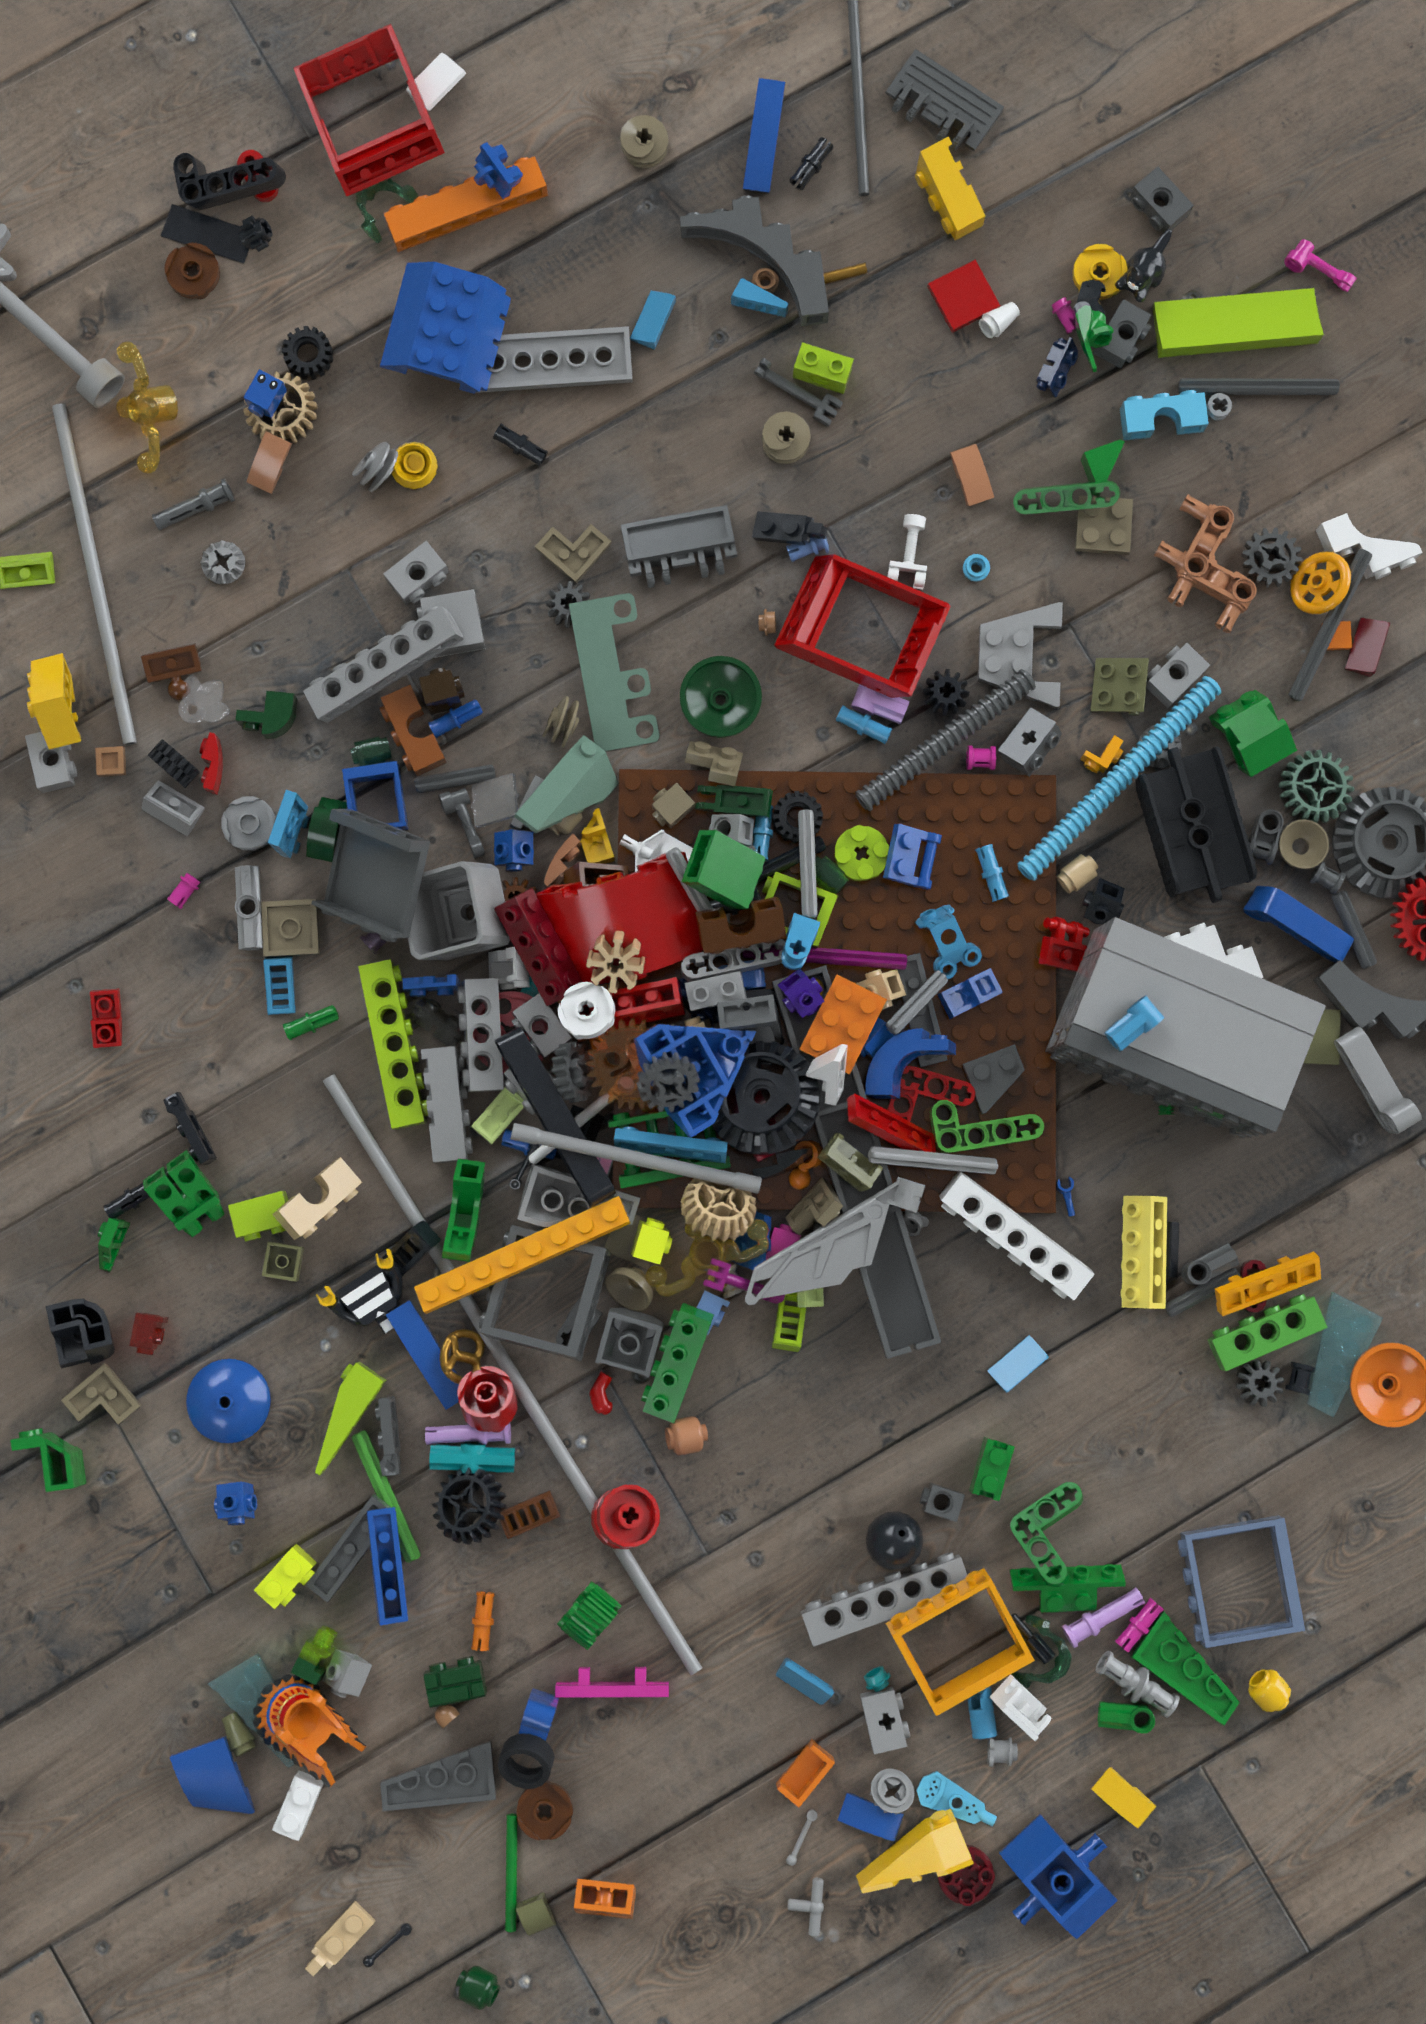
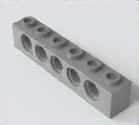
M442 606L431 607L417 621L412 620L402 625L401 630L396 634L382 637L375 647L358 652L354 660L334 667L332 669L333 673L313 680L309 684L310 687L303 690L317 719L329 723L459 643L464 637L449 610ZM432 628V636L425 640L424 634L426 630ZM409 642L408 652L402 655V646ZM386 656L385 666L379 669V660ZM363 671L362 680L356 683L357 673ZM340 684V693L334 697L333 690Z
M953 1552L938 1556V1562L927 1565L926 1562H921L911 1566V1571L901 1575L900 1571L885 1575V1581L874 1584L873 1580L858 1585L859 1590L848 1594L847 1590H843L831 1595L832 1600L821 1603L819 1599L805 1604L806 1609L802 1610L801 1614L813 1647L892 1619L894 1615L912 1609L919 1601L940 1593L944 1587L965 1579L967 1572L959 1554L954 1556ZM937 1571L945 1573V1581L939 1586L931 1584V1576ZM909 1581H916L919 1584V1590L914 1595H907L904 1592V1587ZM884 1590H888L893 1594L892 1601L886 1605L878 1602V1595ZM856 1600L866 1602V1610L861 1614H855L851 1611V1606ZM832 1609L840 1613L839 1620L834 1624L827 1623L824 1619L826 1612Z

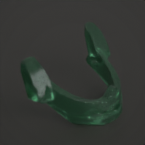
M388 178L356 193V204L364 216L361 228L376 243H380L382 237L374 224L376 220L366 211V202L368 200L372 201L376 192L390 191L400 195L408 203H412L419 197L412 186L407 184L401 187Z
M1027 1615L1025 1622L1038 1629V1633L1051 1638L1056 1644L1059 1654L1055 1657V1667L1050 1672L1035 1675L1033 1673L1017 1671L1012 1673L1011 1675L1025 1688H1029L1032 1682L1050 1684L1062 1678L1068 1672L1072 1659L1065 1641L1050 1631L1049 1620Z

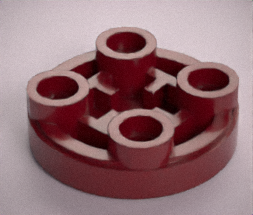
M966 1845L974 1864L948 1875L937 1876L941 1890L950 1900L964 1906H970L987 1896L993 1886L995 1874L988 1856L981 1849L972 1845Z

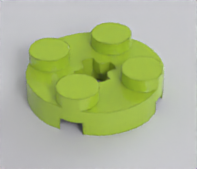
M862 825L854 826L846 830L839 837L835 845L834 854L838 870L845 877L853 881L874 879L885 869L889 845L885 837L876 829ZM857 847L859 849L867 848L869 858L857 860V853L854 850Z

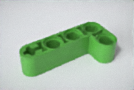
M941 1100L930 1109V1121L935 1146L942 1153L949 1154L1029 1141L1038 1138L1044 1131L1043 1120L1035 1114L959 1126L957 1109L952 1102ZM939 1106H946L950 1110L948 1120L942 1121L937 1117L936 1110ZM1028 1120H1030L1031 1124H1036L1037 1129L1032 1131V1135H1030L1029 1130L1017 1132L1016 1127L1028 1124ZM999 1124H1004L1009 1128L1010 1134L1007 1139H1000L996 1135V1128ZM971 1129H978L982 1133V1140L979 1144H974L969 1140L968 1133ZM944 1133H950L954 1136L955 1144L952 1148H945L941 1144V1137Z

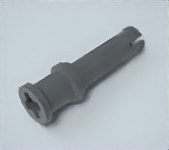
M223 478L221 483L208 489L201 488L198 491V495L153 514L152 518L158 530L161 531L201 511L211 512L214 510V507L227 501L233 502L235 498L228 482Z

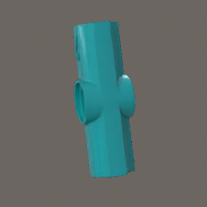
M470 1443L461 1444L460 1446L436 1444L430 1447L429 1465L432 1470L460 1469L462 1473H466L469 1467L472 1471L471 1474H475L478 1469H483L487 1472L510 1473L514 1472L515 1448L486 1447V1445Z

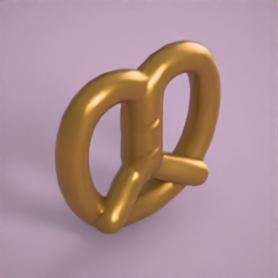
M468 1329L456 1330L445 1338L441 1346V1369L445 1376L456 1384H459L463 1376L457 1375L452 1371L456 1361L471 1364L472 1373L480 1370V1359L483 1356L485 1345L477 1332ZM458 1339H472L476 1343L475 1353L459 1350ZM451 1347V1356L448 1360L449 1349Z

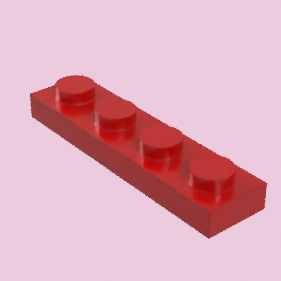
M855 1093L847 1098L849 1122L902 1149L936 1152L934 1134Z

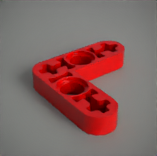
M906 1066L903 1075L912 1071L913 1077L920 1080L922 1079V1074L927 1075L923 1083V1091L918 1090L920 1084L912 1082L910 1086H906L905 1080L901 1079L900 1097L908 1100L909 1109L905 1113L897 1112L894 1109V1101L896 1099H890L887 1110L902 1118H906L910 1122L918 1095L938 1101L948 1100L955 1106L965 1107L973 1102L976 1092L974 1087L966 1081L918 1067ZM936 1078L943 1082L944 1088L940 1094H933L929 1091L928 1083L931 1079ZM949 1082L954 1083L951 1089L961 1090L963 1086L966 1087V1093L970 1094V1097L965 1098L963 1102L958 1101L959 1096L950 1093V1099L944 1096L948 1091Z

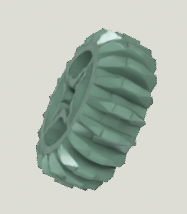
M1317 750L1314 757L1310 751H1306L1304 758L1297 755L1294 757L1295 763L1289 762L1286 765L1289 771H1283L1281 777L1287 781L1279 783V787L1286 789V791L1280 794V798L1288 797L1289 801L1284 804V807L1289 808L1293 806L1295 808L1291 813L1292 816H1296L1300 812L1302 813L1301 820H1307L1310 816L1311 821L1317 823L1320 818L1323 823H1327L1329 816L1336 819L1339 817L1338 811H1346L1347 807L1344 803L1352 801V797L1346 793L1354 791V787L1347 785V783L1353 780V776H1345L1344 774L1349 770V766H1344L1343 768L1338 766L1342 761L1341 758L1331 761L1332 752H1328L1323 758L1321 750ZM1313 767V772L1310 773L1308 780L1297 781L1298 774L1303 768ZM1324 770L1331 774L1335 782L1329 781L1325 777ZM1314 782L1319 783L1318 785L1321 786L1320 791H1314L1315 788H1312ZM1298 792L1304 793L1308 797L1309 804L1301 799ZM1336 793L1335 799L1330 806L1320 808V802L1323 801L1324 794Z

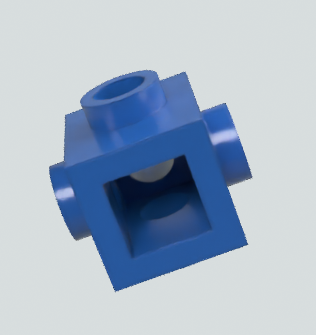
M511 829L494 833L495 866H504L506 871L518 872L522 871L523 866L534 865L533 832Z
M242 1481L216 1485L217 1498L214 1500V1510L217 1519L228 1521V1525L245 1524V1519L255 1518L254 1511L257 1509V1498L254 1494L253 1484Z

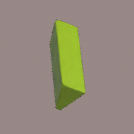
M52 552L0 557V589L55 584Z

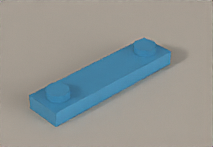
M634 1127L616 1128L614 1136L615 1147L647 1154L726 1164L728 1142H722L718 1138L711 1137L705 1140L643 1132Z

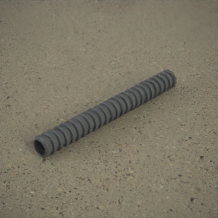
M1020 669L1018 675L1013 674L1011 680H1005V685L1000 684L998 690L993 689L991 695L986 694L984 700H978V705L973 704L971 710L966 709L964 715L959 714L957 720H951V725L946 724L944 730L939 729L937 735L932 734L930 740H924V745L919 744L917 750L912 749L910 755L906 754L903 756V760H897V765L892 764L889 767V771L885 769L882 776L877 775L875 781H869L870 785H864L862 791L857 790L855 792L856 798L865 810L872 811V806L880 805V800L885 801L887 795L892 796L894 790L898 791L901 785H907V780L912 781L914 775L919 776L921 770L925 771L928 765L932 766L934 764V760L939 761L941 755L946 756L948 750H954V745L959 746L961 740L966 741L968 735L973 736L975 730H981V725L986 726L989 723L988 720L993 721L995 715L999 716L1002 714V710H1008V705L1013 706L1016 703L1015 700L1020 701L1022 695H1028L1029 690L1033 691L1036 688L1032 676L1026 670Z

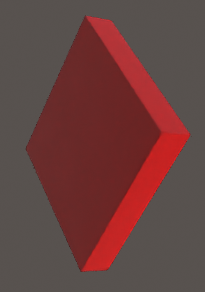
M976 259L927 285L952 333L981 319L984 313L1000 307Z

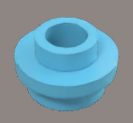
M973 554L966 558L963 564V573L966 578L978 582L988 576L990 564L986 557L980 554ZM972 565H979L981 571L978 573L973 572L971 569Z

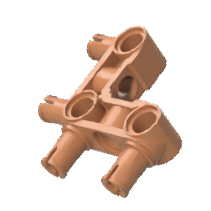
M1188 494L1179 510L1201 520L1200 524H1202L1187 551L1182 552L1162 540L1154 554V557H1158L1174 566V570L1177 572L1178 581L1167 597V600L1173 603L1177 595H1179L1175 606L1183 607L1192 587L1201 590L1226 605L1215 626L1221 629L1227 620L1223 632L1231 633L1240 613H1244L1248 609L1257 592L1254 582L1237 571L1233 573L1218 565L1217 560H1215L1214 554L1218 546L1228 536L1234 521V514L1226 506H1217L1215 504L1208 506ZM1219 516L1223 518L1225 526L1215 524L1213 517ZM1188 563H1196L1200 568V572L1194 573L1190 571ZM1236 589H1244L1247 592L1248 598L1242 599L1238 597Z

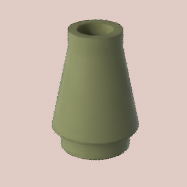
M237 1712L222 1719L230 1751L234 1753L235 1757H239L256 1748L254 1742L256 1738L240 1719Z

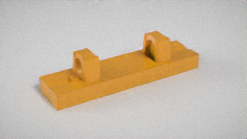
M1314 1251L1292 1260L1285 1256L1277 1259L1278 1265L1241 1278L1239 1275L1229 1277L1228 1284L1215 1288L1217 1311L1223 1317L1320 1280L1319 1256Z

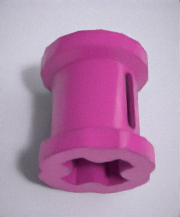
M968 745L966 750L967 770H972L973 767H989L990 770H994L996 767V746H991L988 749L973 748L972 745Z

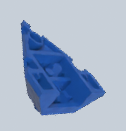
M657 1024L634 1038L639 1064L643 1072H645L643 1064L651 1065L653 1063V1056L658 1060L662 1059L663 1052H666L668 1058H671L676 1052L680 1060L686 1056L690 1064L694 1063L700 1082L696 1083L699 1089L698 1092H691L693 1101L684 1100V1108L675 1105L673 1112H670L668 1107H664L666 1113L689 1138L715 1123L719 1115L720 1106L729 1093L745 1058L746 1049L750 1041L753 1040L756 1031Z

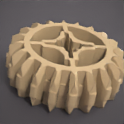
M275 372L274 377L283 381L287 389L277 409H280L283 404L286 409L282 408L278 413L275 411L271 418L273 424L270 426L246 407L243 410L244 414L249 416L246 422L248 426H253L251 430L254 435L260 434L261 440L267 431L286 441L288 438H291L292 442L296 443V435L300 434L301 437L305 438L304 428H313L309 420L317 419V415L313 411L318 408V405L313 401L315 395L309 391V385L307 383L301 384L300 377L296 376L292 380L290 373L286 372L284 377L281 378L279 372ZM289 392L296 394L301 399L302 408L296 407L295 404L289 402ZM291 419H294V420H295V421L292 422L291 424H289V425H287V426H284V424H285L288 420H291Z
M694 1178L685 1187L681 1199V1215L686 1216L685 1224H692V1231H701L702 1237L709 1235L712 1237V1241L717 1237H720L723 1242L728 1237L735 1240L738 1235L743 1236L747 1229L752 1226L756 1215V1198L752 1197L751 1192Z

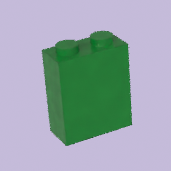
M699 830L681 882L731 909H748L753 900L754 890L762 874L766 857L717 830Z

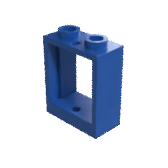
M397 761L342 769L347 807L357 812L354 783L393 778L399 822L386 824L404 831L409 830L400 766Z

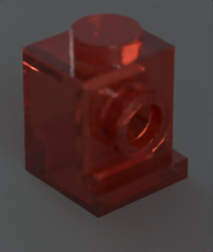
M137 1312L129 1346L137 1347V1353L153 1355L157 1345H161L163 1342L165 1330L161 1328L162 1323H168L169 1317Z

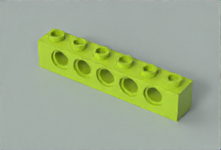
M391 959L358 966L391 1128L397 1130L427 1123L426 1116H428L427 1100H422L420 1092L425 1087L422 1073H417L415 1068V1062H419L416 1046H411L409 1036L413 1035L411 1020L405 1019L403 1009L408 1008L405 992H400L398 982L402 981L399 965L394 966V962ZM384 983L390 984L391 993L387 997H379L377 994L378 987ZM388 1010H394L397 1014L396 1021L390 1025L383 1022L384 1013ZM393 1037H400L402 1039L401 1049L395 1052L390 1051L388 1047L389 1041ZM399 1064H406L408 1067L407 1075L402 1079L396 1078L394 1075L395 1067ZM404 1091H411L414 1096L413 1102L408 1106H403L399 1100L401 1093Z

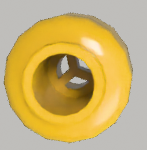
M1262 1669L1254 1673L1249 1680L1248 1692L1263 1711L1274 1712L1286 1708L1291 1696V1688L1277 1671Z

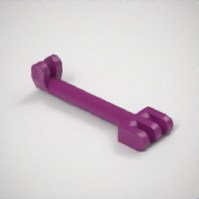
M712 1258L711 1264L719 1268L718 1271L708 1269L707 1274L714 1276L715 1279L714 1282L704 1280L703 1285L719 1291H723L725 1284L745 1291L748 1290L750 1280L729 1273L731 1264ZM755 1282L752 1293L758 1295L765 1285ZM785 1295L763 1298V1300L777 1304L783 1302Z

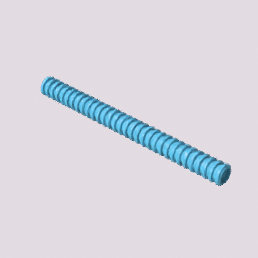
M1204 676L1201 679L1202 682H1198L1195 685L1196 688H1192L1189 691L1190 694H1186L1184 700H1180L1178 706H1174L1172 712H1168L1166 718L1163 717L1160 720L1161 724L1157 723L1154 726L1155 730L1151 729L1148 732L1149 736L1145 735L1142 738L1143 742L1139 741L1136 744L1137 748L1133 747L1130 750L1131 754L1127 753L1124 756L1125 760L1121 759L1118 762L1119 766L1115 765L1112 768L1113 772L1109 771L1107 778L1103 777L1101 784L1097 783L1095 790L1091 789L1089 796L1085 795L1083 802L1079 801L1077 808L1073 807L1071 809L1072 813H1067L1065 815L1066 819H1061L1059 821L1060 825H1055L1053 827L1054 831H1049L1047 833L1048 837H1043L1041 839L1042 843H1037L1035 845L1036 849H1031L1029 851L1030 855H1025L1023 857L1024 861L1017 863L1018 869L1026 878L1035 881L1037 879L1036 875H1041L1043 873L1042 869H1047L1049 867L1048 863H1053L1055 861L1054 857H1059L1061 855L1060 851H1065L1067 849L1066 845L1072 844V839H1076L1079 836L1078 833H1082L1085 830L1084 827H1088L1091 824L1090 821H1094L1097 818L1096 815H1100L1103 812L1102 809H1106L1109 806L1108 803H1112L1115 800L1114 796L1118 797L1121 794L1120 790L1124 791L1127 788L1126 784L1130 785L1133 782L1132 778L1136 779L1139 776L1138 772L1142 773L1145 770L1144 766L1148 767L1150 760L1154 761L1156 755H1160L1162 749H1166L1168 743H1172L1174 737H1178L1180 731L1186 729L1185 725H1190L1192 723L1191 719L1195 720L1198 717L1197 713L1201 714L1204 711L1203 707L1207 708L1210 705L1209 701L1213 702L1216 699L1215 695L1219 696L1222 693L1220 686L1215 680Z

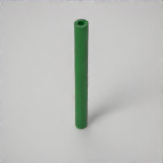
M517 1814L506 1815V1932H515L517 1929Z

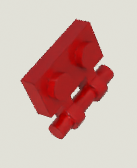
M1060 917L1045 918L1043 926L1050 929L1052 933L1051 937L1043 936L1038 964L1077 973L1087 948L1086 945H1082V940L1089 936V928L1076 921L1068 923ZM1065 933L1069 936V941L1064 940Z

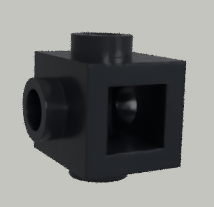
M1099 878L1093 892L1088 890L1084 897L1082 905L1086 909L1083 918L1098 925H1103L1115 917L1119 918L1124 908V904L1121 901L1125 888Z

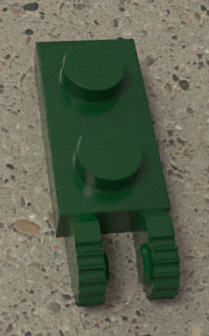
M718 784L717 786H698V793L702 795H716L715 803L697 802L695 805L696 810L715 812L716 814L770 817L773 795L771 789Z

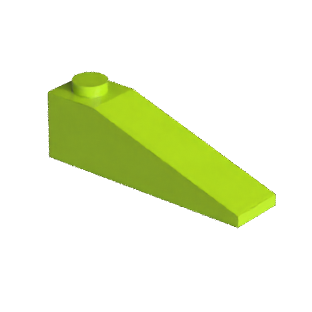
M356 1362L354 1366L349 1364L340 1377L344 1381L339 1387L315 1473L319 1476L325 1472L387 1381L361 1362Z

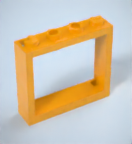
M984 1568L969 1573L960 1582L944 1587L940 1593L919 1601L912 1609L894 1615L890 1621L885 1623L936 1716L1035 1661L992 1579ZM986 1589L1015 1644L940 1687L931 1690L902 1635Z

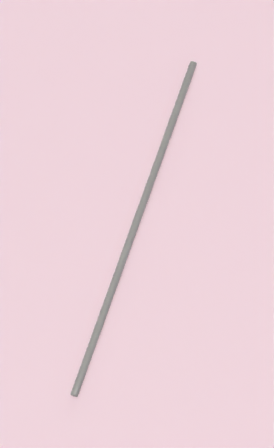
M335 1074L323 1080V1083L411 1225L415 1226L422 1220L425 1221ZM438 1243L429 1254L440 1272L444 1274L455 1268L449 1259L442 1258L443 1248ZM472 1295L459 1299L458 1301L500 1369L509 1376L515 1393L591 1514L598 1498L500 1340L488 1338L480 1333L479 1321L482 1311ZM613 1549L689 1674L697 1673L702 1669L701 1664L630 1550Z

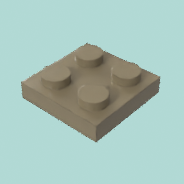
M1079 495L1077 503H1085L1088 496ZM1093 496L1092 503H1097L1095 496ZM1105 497L1106 501H1110V497ZM1119 498L1113 506L1077 510L1075 551L1129 555L1133 499Z
M317 899L261 902L263 957L320 955L318 907L311 905L312 900Z

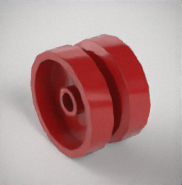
M622 1485L604 1492L596 1500L591 1512V1525L595 1535L604 1545L613 1549H630L646 1543L656 1533L660 1523V1510L656 1499L648 1490L638 1485ZM623 1513H625L628 1517L627 1522H625L626 1518L622 1517Z

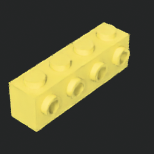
M1123 1196V1233L1121 1237L1123 1243L1121 1262L1122 1307L1166 1309L1167 1197Z

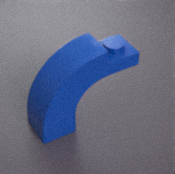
M922 1028L907 1030L895 1035L884 1043L874 1055L866 1076L865 1094L873 1099H900L901 1077L906 1066L915 1058L923 1055H956V1043L947 1039L946 1035H931V1039H929L930 1033Z

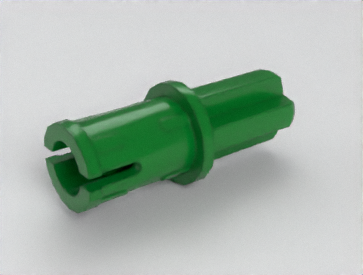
M331 1005L311 1014L306 1012L304 1017L284 1023L283 1028L290 1041L311 1031L315 1033L316 1029L338 1021L339 1015L336 1008Z

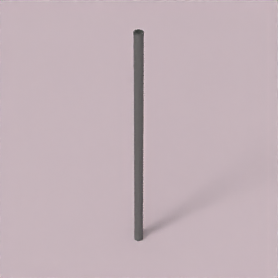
M848 0L859 196H868L869 177L858 0Z

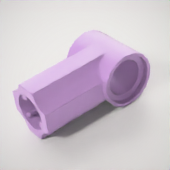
M859 684L851 708L863 714L871 716L875 714L901 725L910 701L900 697L890 698Z

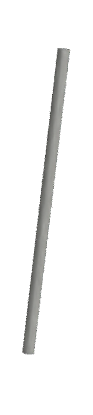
M56 404L52 406L122 741L124 746L137 743L67 409L65 404Z

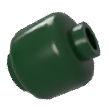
M476 1965L471 1967L468 1972L463 1970L456 1982V1986L459 1987V1999L478 2010H482L486 2006L491 2007L500 1991L497 1976Z

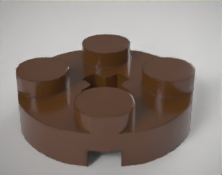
M187 243V246L179 249L178 247L175 248L168 255L164 268L169 285L182 297L205 299L219 282L220 266L217 259L209 248L199 243ZM194 265H197L199 273L190 277L186 271L187 267L192 268Z
M547 1781L540 1787L525 1789L521 1794L516 1811L517 1820L522 1831L530 1838L535 1840H553L563 1835L569 1828L574 1808L568 1792L560 1785ZM541 1804L544 1806L550 1805L552 1816L549 1818L546 1815L542 1818L539 1817L540 1809L538 1806Z

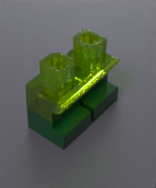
M325 1625L319 1628L316 1636H311L305 1642L290 1673L317 1685L326 1672V1668L320 1666L322 1659L328 1658L337 1649L332 1645L338 1632Z

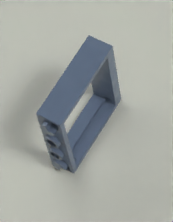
M1278 1515L1180 1532L1181 1540H1178L1177 1544L1180 1556L1185 1557L1186 1568H1183V1578L1185 1584L1190 1585L1192 1596H1188V1605L1190 1612L1195 1613L1197 1624L1193 1625L1196 1642L1200 1641L1203 1647L1209 1648L1305 1631L1285 1518ZM1270 1528L1287 1621L1209 1634L1192 1541Z

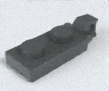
M385 1396L379 1398V1404L375 1405L376 1419L381 1422L382 1431L378 1433V1443L380 1449L384 1451V1456L379 1464L382 1476H392L401 1473L399 1456L401 1448L396 1399L394 1396Z

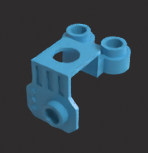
M950 905L926 910L915 921L919 928L927 927L931 931L938 947L939 957L933 963L934 972L939 970L943 973L944 966L951 965L950 971L944 973L947 979L952 978L956 974L957 963L960 961L965 966L973 967L982 958L981 950L975 944L966 943L957 920L952 914L954 908ZM952 929L956 933L955 941L948 945L942 943L941 934L943 931ZM975 952L974 959L968 960V954Z

